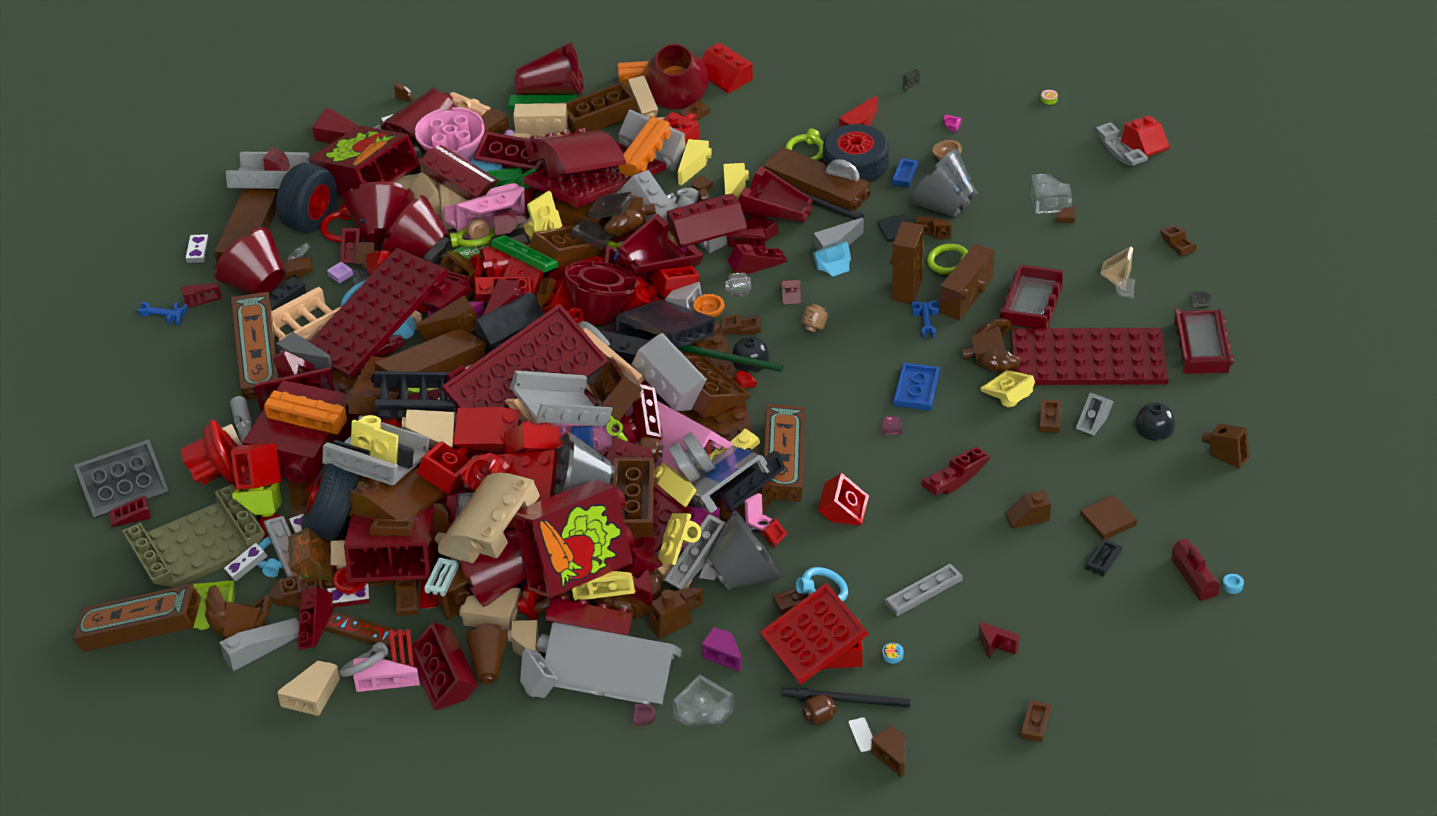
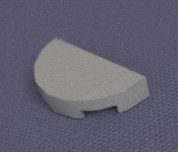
M833 160L826 167L825 173L854 181H858L860 178L855 166L845 160Z

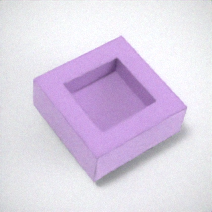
M343 262L327 270L328 276L337 283H341L353 275L352 269Z

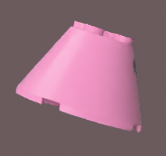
M452 107V110L449 111L439 109L424 116L416 125L415 136L426 153L431 148L443 145L471 162V158L474 157L483 137L485 127L482 118L477 113L464 108Z

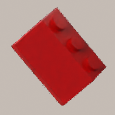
M720 42L708 48L701 59L707 68L709 81L728 94L753 80V63Z
M567 266L550 271L547 278L555 279L556 282L548 300L541 307L544 314L559 303L566 311L573 308L564 277Z

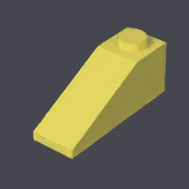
M688 139L678 169L679 185H683L706 166L707 160L711 158L712 149L709 148V141Z
M745 163L724 164L725 194L733 193L738 200L741 192L746 187V180H749V171L745 170Z
M662 462L655 469V482L683 506L687 507L696 492V488L681 471L665 462Z
M612 571L577 586L572 591L574 600L577 601V599L585 600L634 594L635 587L632 573Z

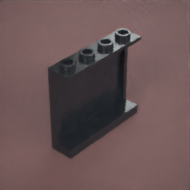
M660 299L619 313L616 319V332L636 327L656 335L663 333L678 349L713 336L715 318Z

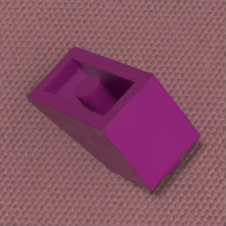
M714 627L702 643L703 658L740 672L742 669L741 654L733 634Z

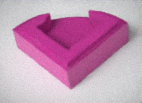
M944 115L945 127L952 132H957L961 124V118Z

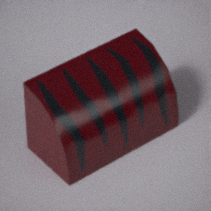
M271 148L263 158L264 171H288L290 168L288 157L279 149Z

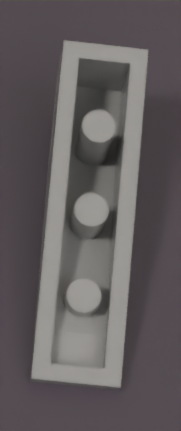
M708 514L700 526V539L687 545L677 560L676 565L672 567L664 579L665 582L678 589H684L707 563L705 559L710 554L726 523Z
M296 618L236 633L219 642L223 658L230 668L235 671L296 639L299 634V622Z

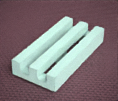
M439 558L424 587L425 593L433 591L435 595L439 592L441 596H445L459 568V562ZM443 564H446L443 571H441L439 575V579L436 585L433 586Z

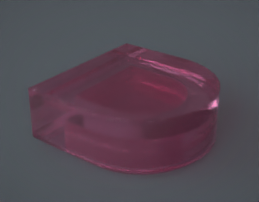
M896 416L885 417L882 421L883 434H902L901 419Z
M635 704L634 725H649L655 721L656 711L652 705Z

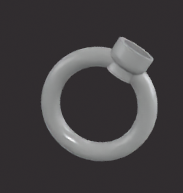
M382 642L376 643L369 652L355 658L368 659L354 665V659L340 669V675L348 677L373 666L388 656V648Z

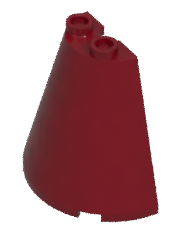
M568 43L516 69V76L514 77L516 95L583 93L584 79L582 70L579 68V59L573 43Z
M432 87L428 92L383 121L380 125L381 129L408 134L410 139L417 142L421 152L426 153L416 139V125L424 116L439 109L449 111L452 110V107H456L452 101L453 97L448 93L443 94Z
M762 166L755 173L750 188L745 187L738 199L744 215L805 223L813 209V206H810L813 201L812 198Z
M656 214L618 246L619 254L617 255V260L635 275L685 266H693L695 268L701 263L704 254L692 244L686 247V253H684L667 238L669 223L659 214Z
M515 530L503 532L508 543L498 558L480 553L473 564L460 560L465 578H469L470 583L473 585L470 589L483 607L488 606L526 578Z

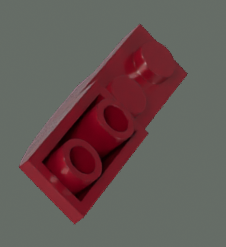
M975 446L950 459L949 466L922 479L921 486L935 496L942 492L949 495L977 474L988 462L990 455Z

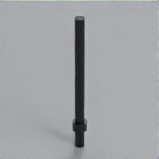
M800 687V689L783 688L782 697H794L804 701L808 698L825 694L827 697H831L833 701L910 707V699L813 691Z

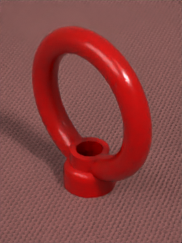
M344 204L339 206L338 211L328 214L320 225L322 235L332 242H341L342 235L331 234L327 229L328 224L336 218L342 220L352 219Z

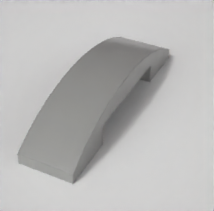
M1111 122L1096 127V132L1105 147L1120 162L1133 166L1148 160V157L1140 149L1133 150L1120 142V131Z

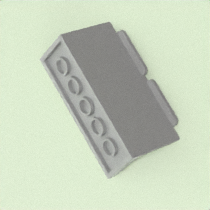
M553 622L545 661L559 679L554 685L556 688L650 705V702L663 704L671 660H674V657L680 658L682 649L674 644Z

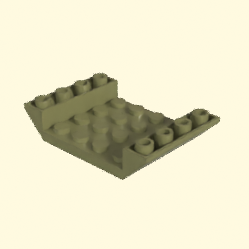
M233 484L215 491L217 503L149 532H146L141 523L122 530L153 583L171 588L185 585L226 567L253 544H259L265 533L251 511L233 498L232 493L236 490Z

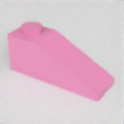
M368 658L354 659V665L359 664ZM384 659L354 674L356 692L420 685L417 668Z

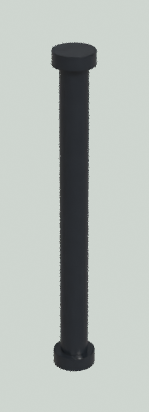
M803 192L812 198V203L854 220L864 218L863 213H855Z

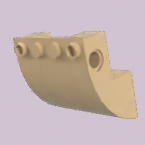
M493 473L485 477L440 541L438 546L439 553L472 564L480 553L498 558L508 543L503 533L519 508L522 509L535 504L540 496L534 480L508 473Z

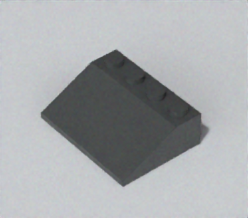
M149 439L74 465L75 474L93 518L108 514L110 510L139 497L146 496L148 500L169 492Z

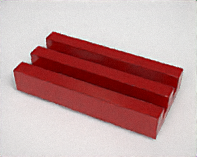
M398 629L397 632L389 630L391 661L397 663L394 637H398L400 664L414 667L410 629L405 631ZM403 637H405L408 664H405Z

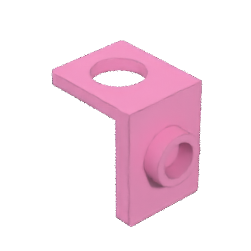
M757 493L745 500L747 525L761 531L766 525H759L757 523L761 521L769 523L772 520L762 513V495Z

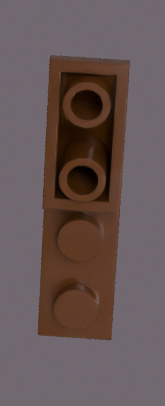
M418 579L395 580L397 616L418 615Z

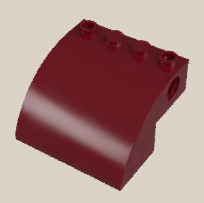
M585 128L575 130V133H571L570 130L563 131L557 136L555 133L545 134L544 138H540V135L531 136L530 140L524 142L528 162L545 160L549 179L586 171L606 170L626 164V159L618 144L608 133L602 130L585 131Z

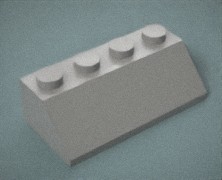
M630 109L619 132V143L629 147L650 118ZM670 127L671 136L663 142V147L655 153V158L667 163V169L675 171L680 166L686 148L685 133Z
M649 170L633 175L623 185V188L616 193H629L637 197H643L644 205L654 203L656 214H659L666 221L667 211L674 209ZM656 214L646 215V222Z
M663 333L657 335L641 347L631 364L675 411L692 410L707 380Z

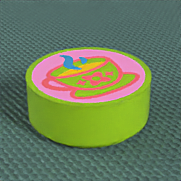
M1044 90L1041 93V101L1047 105L1055 104L1058 101V93L1054 90Z

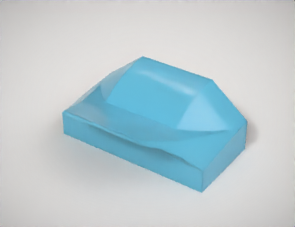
M842 242L813 252L817 270L825 271L832 277L849 271L851 255L848 242Z

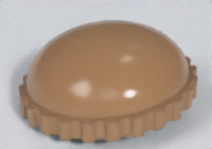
M945 140L936 144L932 152L934 157L940 161L954 148L961 154L962 146L959 142Z

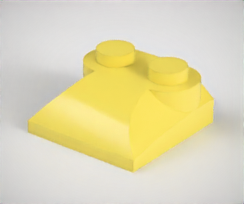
M1006 370L980 389L981 392L999 398L1001 405L1014 407L1020 400L1030 396L1035 381L1032 375Z

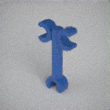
M932 300L928 303L912 302L913 316L921 314L923 316L922 338H925L927 333L932 334V338H935L936 330L931 326L930 314H939L938 301Z
M147 302L141 303L142 309L138 308L139 316H147L149 314L167 316V323L170 325L175 320L177 326L181 324L183 315L188 312L187 304L179 308L178 302L173 305L174 310L150 307V304Z

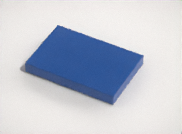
M903 363L893 406L931 411L941 367Z

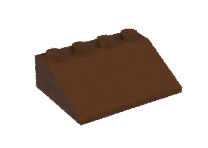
M685 356L707 379L693 406V409L699 416H716L750 398L751 394L706 356Z
M417 465L393 486L370 478L349 492L352 514L374 520H410L447 494L416 474L419 468Z

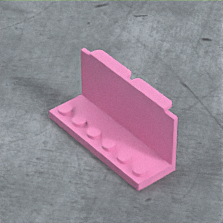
M657 401L663 438L660 440V445H663V457L658 458V461L654 463V467L657 468L662 462H665L681 471L668 447L678 442L687 450L683 437L690 432L695 435L703 448L708 440H711L710 444L719 450L721 447L728 449L732 446L733 443ZM632 405L625 412L626 417L633 414Z

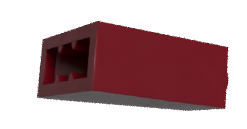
M326 107L312 127L314 140L331 144L355 129L357 125Z

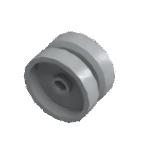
M690 432L683 437L687 450L678 442L670 445L668 449L681 472L686 475L691 483H694L701 478V474L696 467L697 465L707 474L714 470L715 466L695 435Z

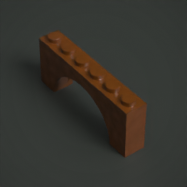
M371 356L368 362H365L364 369H361V375H358L357 382H354L353 388L350 389V394L346 396V406L349 407L350 414L374 416L375 399H380V388H373L375 362L387 357ZM388 391V399L399 400V392Z

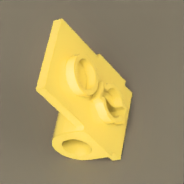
M550 191L527 204L531 221L524 225V229L531 239L534 232L561 228L560 216L555 208Z
M368 415L358 421H352L351 445L369 450L372 457L397 464L398 435L382 430L381 419L377 416Z
M672 513L658 555L663 565H676L682 543H694L700 539L701 528L697 523L690 521L691 514Z

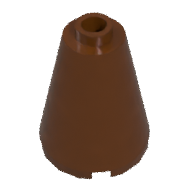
M479 624L477 629L472 631L471 628L468 629L466 640L477 680L482 684L490 685L498 680L508 640V632L506 629L504 631L501 630L500 625Z

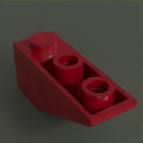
M735 244L727 262L734 272L750 274L786 263L787 258L779 248Z
M318 587L301 590L297 650L316 647L332 614L333 593Z

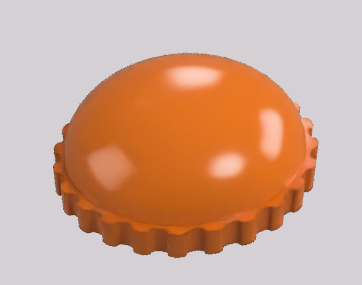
M714 294L698 296L693 304L695 311L714 318L719 316L725 307L723 299Z

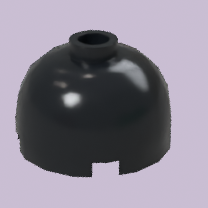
M744 337L738 340L733 347L732 354L769 362L767 345L760 338ZM733 362L735 368L740 371L748 372V370H754V372H759L764 369Z
M1146 404L1139 410L1136 417L1135 427L1138 429V434L1152 441H1157L1158 438L1162 437L1167 439L1173 434L1175 428L1174 414L1164 404Z

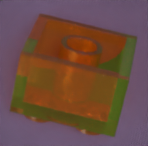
M309 527L288 536V565L292 572H295L301 578L320 575L321 579L324 580L333 579L331 546L320 538L319 535H316Z

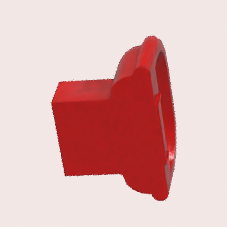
M210 420L209 425L203 430V438L181 449L183 463L189 468L195 482L200 481L202 485L220 476H223L230 484L235 485L230 451L238 445L215 420Z

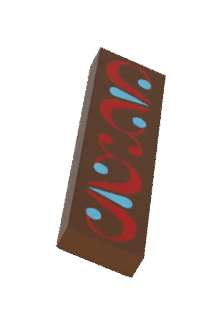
M337 612L331 614L324 629L327 632L372 645L382 642L389 650V630L397 632L396 629ZM394 637L396 652H399L398 637Z

